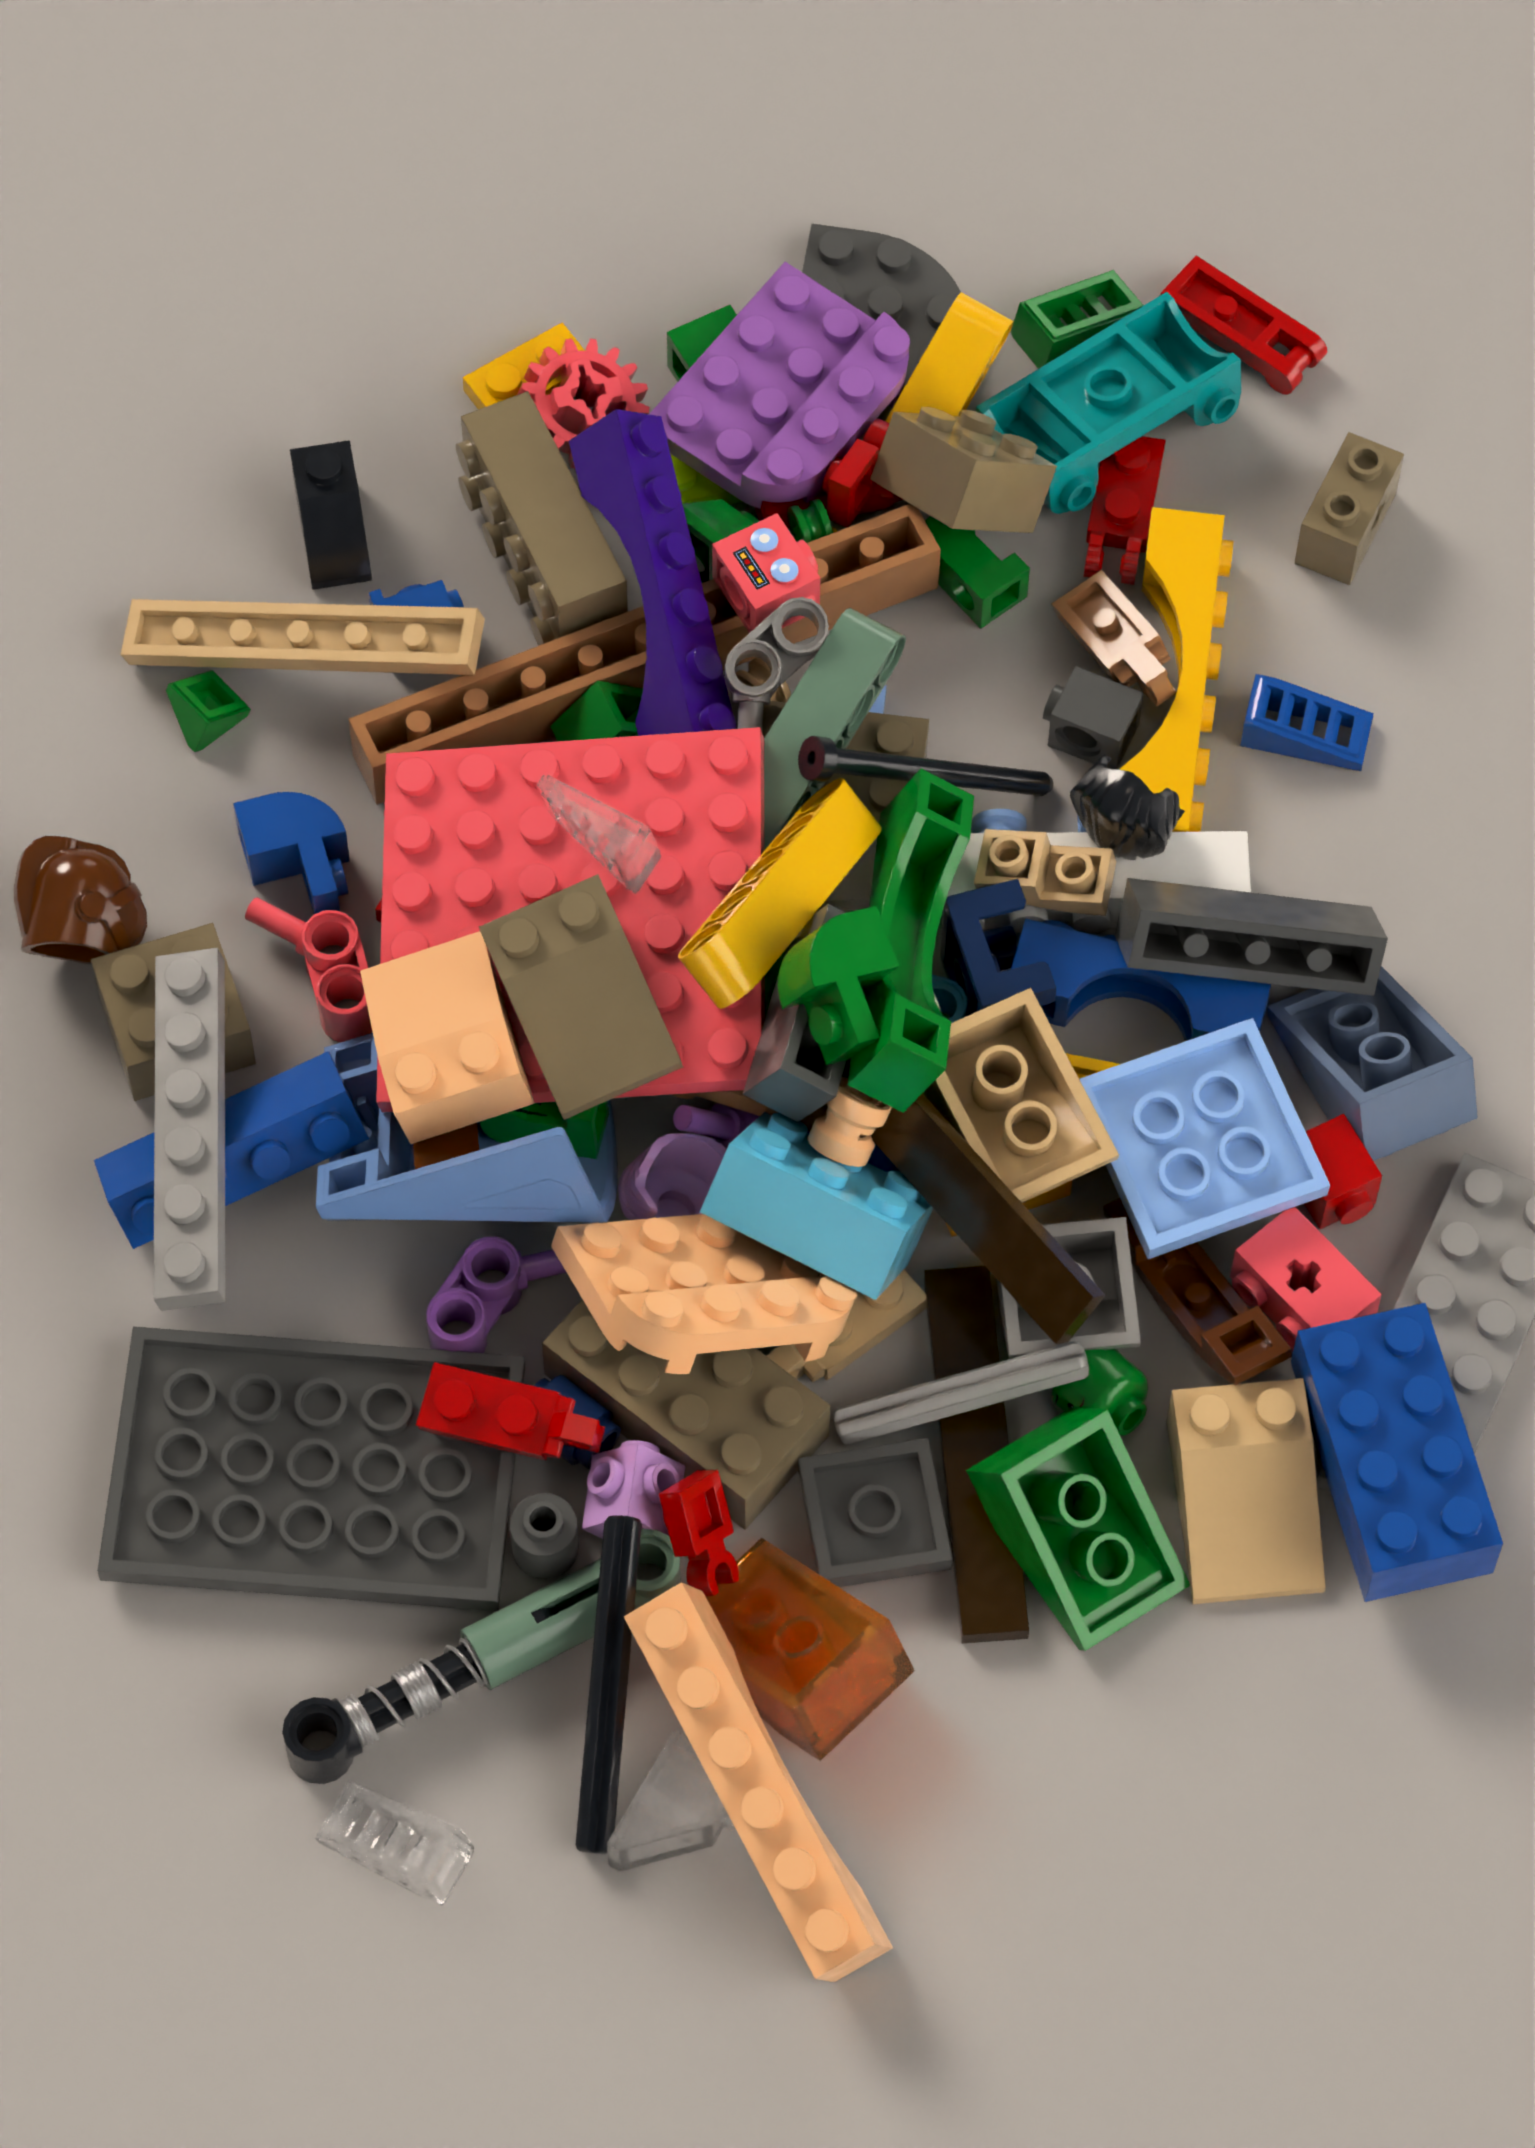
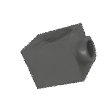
M1075 666L1065 687L1056 684L1045 705L1043 719L1050 721L1048 746L1092 764H1095L1103 755L1112 758L1108 763V769H1118L1140 724L1144 693Z

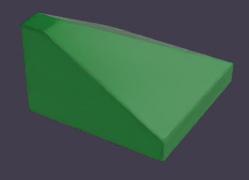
M213 670L169 683L165 690L187 745L194 752L206 748L245 719L251 711L248 705Z

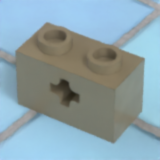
M1348 432L1301 523L1295 564L1351 585L1397 493L1404 453Z

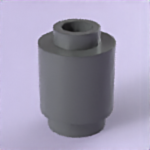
M538 1493L526 1497L515 1507L510 1518L512 1553L518 1567L526 1574L540 1579L555 1578L568 1571L574 1564L579 1549L577 1518L571 1505L560 1496L550 1493Z

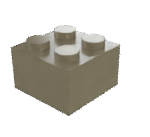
M921 407L919 414L893 412L870 480L952 529L1033 533L1057 466L1037 455L1036 450L1038 446L1032 441L1017 435L1001 434L994 429L996 421L984 414L971 410H962L960 417L936 408Z
M213 922L91 959L98 995L134 1101L155 1095V956L211 948L219 949L225 960V1073L256 1064L250 1027Z

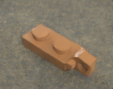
M1102 570L1051 603L1059 620L1112 681L1128 687L1137 682L1143 693L1156 707L1177 693L1167 677V670L1162 666L1171 658L1160 635Z

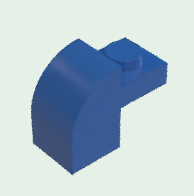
M277 792L233 803L238 835L253 886L302 874L313 914L325 910L340 911L338 897L349 894L342 864L350 862L346 830L336 812L323 801L297 792Z

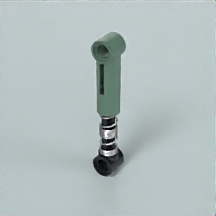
M641 1529L638 1565L644 1563L655 1564L661 1567L664 1572L657 1579L651 1581L637 1579L634 1610L681 1583L680 1557L674 1556L670 1537L658 1530ZM601 1558L461 1629L458 1647L446 1645L443 1655L431 1661L420 1658L418 1662L410 1663V1666H406L405 1669L401 1668V1671L392 1672L390 1682L378 1688L367 1685L364 1695L359 1698L350 1694V1697L346 1696L345 1699L339 1701L336 1698L330 1700L318 1697L300 1701L290 1709L284 1719L282 1731L287 1757L292 1770L299 1778L309 1783L326 1784L336 1781L348 1771L353 1758L363 1753L362 1748H364V1745L373 1744L374 1739L379 1740V1732L397 1723L405 1727V1719L412 1715L415 1719L419 1720V1717H424V1714L428 1715L433 1710L437 1711V1708L442 1707L441 1700L449 1696L458 1700V1692L474 1683L481 1687L485 1684L489 1690H492L593 1638ZM316 1731H327L336 1737L333 1744L320 1751L309 1750L302 1746L304 1739Z

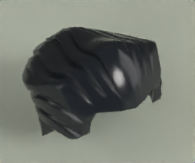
M1103 755L1070 791L1072 804L1083 827L1099 848L1113 849L1114 855L1117 858L1123 857L1128 860H1136L1137 856L1144 859L1161 854L1167 846V840L1170 839L1172 830L1185 812L1180 809L1178 794L1169 788H1165L1160 793H1153L1133 772L1108 769V763L1112 758Z

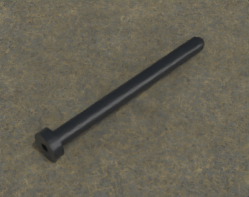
M810 736L805 739L798 755V766L801 775L806 780L824 782L836 773L909 782L922 768L952 785L962 788L1044 796L1051 792L1054 784L1053 779L1043 771L836 748L832 739L820 736Z

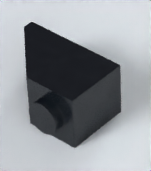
M350 440L290 449L294 487L312 590L372 581Z

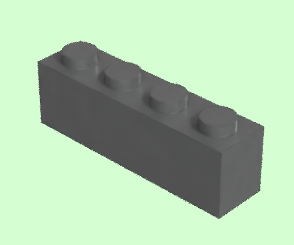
M1127 878L1115 932L1116 940L1128 968L1374 996L1388 940L1373 908L1370 906Z

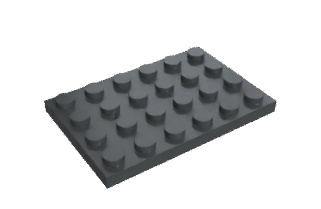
M133 1326L97 1569L100 1581L499 1611L516 1453L425 1432L416 1426V1422L434 1362L524 1383L525 1357Z

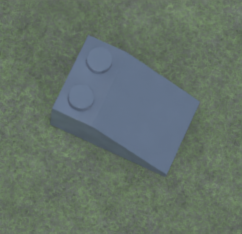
M1382 966L1374 996L1308 989L1267 1006L1270 1021L1328 1121L1341 1114H1345L1373 1161L1389 1156L1396 1151L1435 1135L1443 1134L1452 1128L1478 1118L1473 1057Z

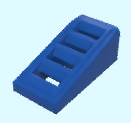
M1255 674L1240 746L1361 771L1374 713L1274 677ZM1267 710L1279 713L1277 722L1265 718ZM1291 715L1303 718L1301 730L1289 726ZM1316 720L1328 723L1324 739L1313 735ZM1340 725L1352 728L1348 747L1336 743Z

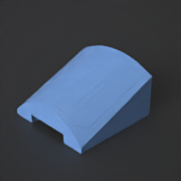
M373 1033L324 1047V1053L330 1052L344 1080L369 1140L330 1157L329 1163L318 1166L316 1209L322 1219L328 1221L440 1220L606 1223L609 1220L615 1206L618 1183L617 1144L611 1099L608 1100L609 1117L597 1159L578 1157L566 1131L562 1127L499 1143L486 1135L480 1126V1122H477L478 1151L415 1169L413 1144H410L394 1113L381 1112L376 1103L377 1051Z

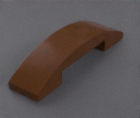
M1118 1198L1103 1206L1106 1219L1126 1217L1131 1264L1173 1326L1192 1349L1221 1377L1233 1385H1237L1292 1357L1291 1347L1257 1305L1251 1309L1247 1307L1198 1242L1147 1259L1121 1199Z

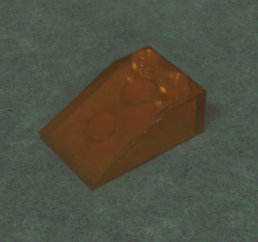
M761 1538L736 1561L739 1570V1581L731 1584H717L719 1593L715 1596L705 1597L734 1649L740 1670L760 1717L783 1737L821 1761L915 1670L888 1618Z

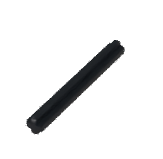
M623 1515L608 1516L604 1522L575 1843L577 1850L594 1854L609 1853L614 1845L632 1632L624 1616L634 1611L642 1527L640 1519Z

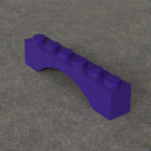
M615 409L569 440L581 496L596 507L617 531L631 558L641 589L646 620L647 658L643 693L635 722L638 736L737 729L662 417Z

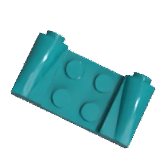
M1165 292L977 405L976 412L995 420L996 425L994 429L1001 434L1017 435L1035 443L1038 446L1036 454L1057 466L1043 504L1056 514L1068 511L1076 512L1085 508L1095 496L1096 486L1099 481L1098 463L1172 417L1184 411L1198 426H1206L1212 423L1221 424L1231 418L1239 406L1242 392L1241 359L1234 353H1222L1206 344L1189 325L1175 299L1168 292Z

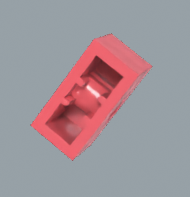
M1296 1207L1283 1211L1239 1246L1234 1253L1230 1273L1234 1290L1247 1306L1253 1308L1258 1305L1276 1324L1277 1331L1291 1347L1292 1352L1299 1330L1376 1314L1378 1312L1382 1294Z

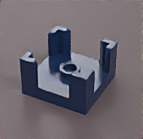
M1018 879L947 896L943 912L940 958L947 978L955 981L966 995V1016L1029 988L1032 989L1040 1006L1055 1001L1056 985L1049 965L1046 962H1037L1010 969L1017 950L1014 928L1008 925L983 932L979 921L1025 908L1026 900Z

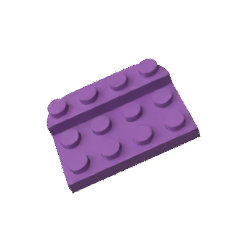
M784 262L650 412V415L662 417L670 454L739 500L757 508H761L762 501L779 503L803 498V501L807 504L823 491V480L831 462L836 457L843 458L857 438L859 439L884 409L887 406L893 408L904 389L909 360L910 338L907 332L886 312H883L877 320H874L795 267Z

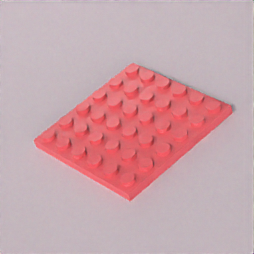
M761 727L387 753L380 964L479 932V926L598 874L684 1066L615 1098L744 1090L765 1020V975L745 996L735 1003L720 1009L717 1008L678 959V954L765 850L764 736ZM494 964L534 1103L555 1102ZM377 1056L376 1103L381 1112H393Z

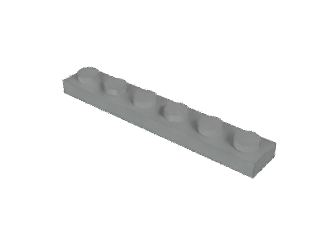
M218 948L155 956L154 1301L161 1311L225 1303V960Z

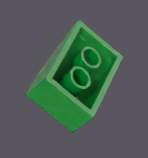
M1070 1407L966 1470L994 1530L1079 1650L1086 1651L1191 1586L1107 1409Z

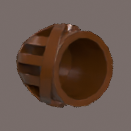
M43 836L34 840L20 856L14 883V904L21 937H23L21 952L92 965L91 959L139 945L147 928V911L141 900L142 894L134 882H131V874L125 861L114 850L73 838Z

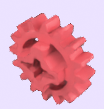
M571 338L565 340L560 356L551 347H546L540 357V364L531 362L524 376L528 383H522L518 395L529 392L560 452L569 454L570 468L574 469L569 440L615 409L648 414L650 408L639 403L643 401L648 390L647 384L631 382L638 368L636 364L630 363L620 367L616 363L619 349L613 347L604 356L598 353L597 340L591 338L585 351H578L576 344ZM561 376L560 386L553 388L550 395H545L548 384L556 377Z

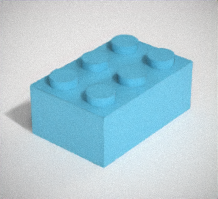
M764 1112L729 1143L700 1213L876 1300L909 1264L933 1211V1207L900 1171H889L887 1173L869 1163L862 1167H854L831 1160L816 1151L807 1140L809 1135L807 1133L808 1128L803 1122H796L781 1113L770 1115Z

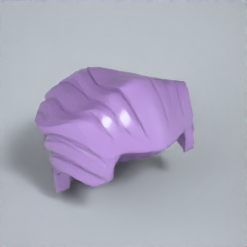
M691 1133L665 1134L659 1137L623 1170L620 1176L618 1191L624 1216L629 1220L702 1214L700 1213L701 1207L724 1157L726 1148L722 1143L716 1142L715 1139Z

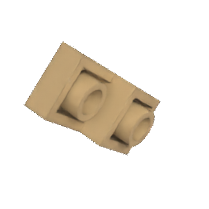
M985 829L974 885L976 889L1018 879L1026 905L1071 913L1106 916L1117 861L1111 848L1051 845L1046 832Z

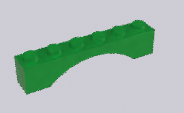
M922 768L880 813L879 824L882 827V831L877 837L869 907L877 906L899 967L870 986L866 991L865 999L880 1038L851 1057L848 1086L903 1113L947 1067L951 1021L941 1014L934 999L932 963L937 930L945 901L959 863L970 841L974 795Z

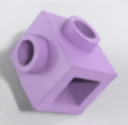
M639 1440L626 1441L621 1444L620 1448L592 1455L591 1467L587 1478L588 1488L582 1529L603 1539L604 1522L608 1516L623 1515L640 1519L641 1529L658 1530L669 1536L663 1519V1509L659 1493L684 1479L685 1465L661 1454L658 1446Z

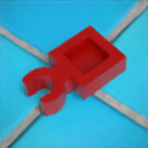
M876 418L869 426L863 441L857 438L843 459L836 457L831 462L823 480V491L828 492L827 514L830 521L844 527H849L875 491L877 483L870 480L890 423Z
M718 1469L697 1470L660 1492L659 1498L663 1509V1519L668 1529L674 1556H688L689 1559L686 1570L687 1585L703 1591L705 1596H715L719 1593L717 1584H731L739 1581L737 1562L734 1556L726 1550L723 1540L734 1533Z

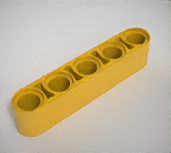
M838 778L828 783L800 807L679 952L678 959L717 1008L722 1009L735 1003L759 983L882 831L881 825L844 778Z

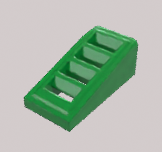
M1111 270L1020 302L1011 329V335L1039 369L1144 305L1118 274ZM1103 296L1113 309L1108 311L1098 298ZM1080 307H1082L1087 312V314L1090 316L1089 318L1084 314ZM1060 318L1066 322L1067 326L1061 322Z

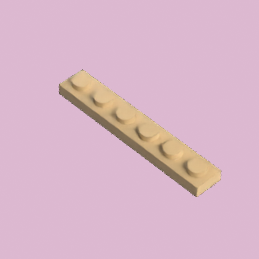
M132 599L120 655L129 665L475 675L485 618L478 608Z

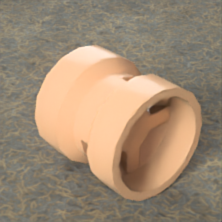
M842 1077L837 1096L827 1103V1115L815 1120L807 1140L816 1151L831 1160L848 1166L862 1167L868 1163L875 1147L871 1135L876 1128L882 1127L886 1123L892 1107L848 1086V1078Z

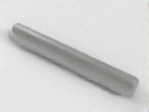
M1072 1341L838 1407L834 1411L836 1431L843 1444L850 1445L1061 1386L1088 1377V1359L1081 1343Z

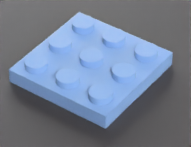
M1253 1018L1079 1079L1119 1154V1158L1106 1164V1167L1147 1259L1328 1195L1330 1183Z

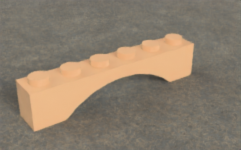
M681 1582L625 1615L624 1619L814 1978L836 1982L893 1949L862 1888L824 1834L785 1767L753 1702L734 1649L703 1591Z

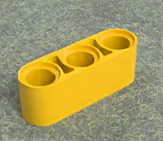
M960 292L885 422L890 423L893 412L919 414L921 407L936 408L952 416L960 417L962 410L968 408L1004 345L1014 321Z

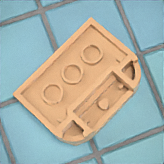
M704 1214L558 1226L551 1244L553 1251L609 1343L617 1351H620L628 1342L647 1354L666 1359L665 1373L690 1374L697 1354L791 1344L795 1345L805 1362L820 1359L825 1356L829 1344L835 1341L842 1333L857 1296L856 1290Z

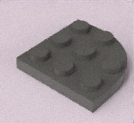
M811 223L802 273L874 320H877L883 312H886L907 332L910 338L905 387L948 310L960 294L959 287L941 264L923 250L903 239L876 232Z

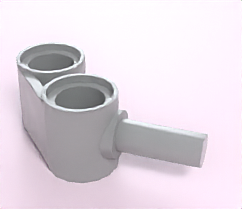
M798 597L791 598L782 603L735 645L728 654L724 676L726 687L733 696V703L739 704L737 729L761 727L763 732L764 705L770 704V698L778 687L807 661L813 659L824 643L829 628L828 619L822 606L814 600ZM800 615L813 621L817 628V635L812 641L807 644L798 645L791 643L785 638L782 633V625L792 616ZM749 657L760 658L767 663L771 676L760 686H747L739 681L735 674V667L740 661Z

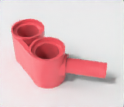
M258 897L254 898L246 910L245 919L296 945V953L305 957L306 970L312 983L321 1026L325 1034L334 1041L344 1042L372 1033L360 973L361 970L368 968L358 927L354 920L346 913L337 910H325L314 914L305 922ZM331 945L344 947L341 952L327 955L320 952L323 948ZM344 999H353L360 1002L350 1009H340L334 1006L337 1002Z

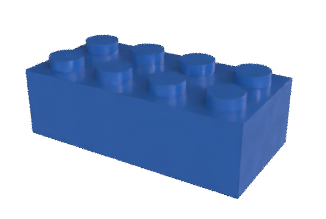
M1426 1303L1299 1330L1294 1345L1291 1366L1295 1378L1304 1379L1312 1434L1364 1602L1492 1574L1498 1561L1503 1541Z

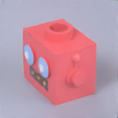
M778 513L712 544V577L749 633L782 603L791 598L804 597L812 599L820 605V576L818 575V565L815 556L804 540L796 542ZM800 615L792 616L784 622L782 628L805 617Z

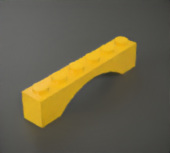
M1152 507L1142 592L1158 612L1171 639L1178 669V689L1162 726L1146 746L1122 766L1120 770L1133 772L1153 793H1160L1165 788H1169L1178 794L1180 809L1185 812L1178 820L1172 832H1201L1204 802L1192 801L1194 785L1206 786L1210 749L1198 748L1200 732L1212 733L1216 696L1204 695L1206 679L1218 680L1222 644L1210 642L1212 627L1224 628L1228 592L1216 591L1218 576L1229 577L1234 541L1222 539L1225 515Z

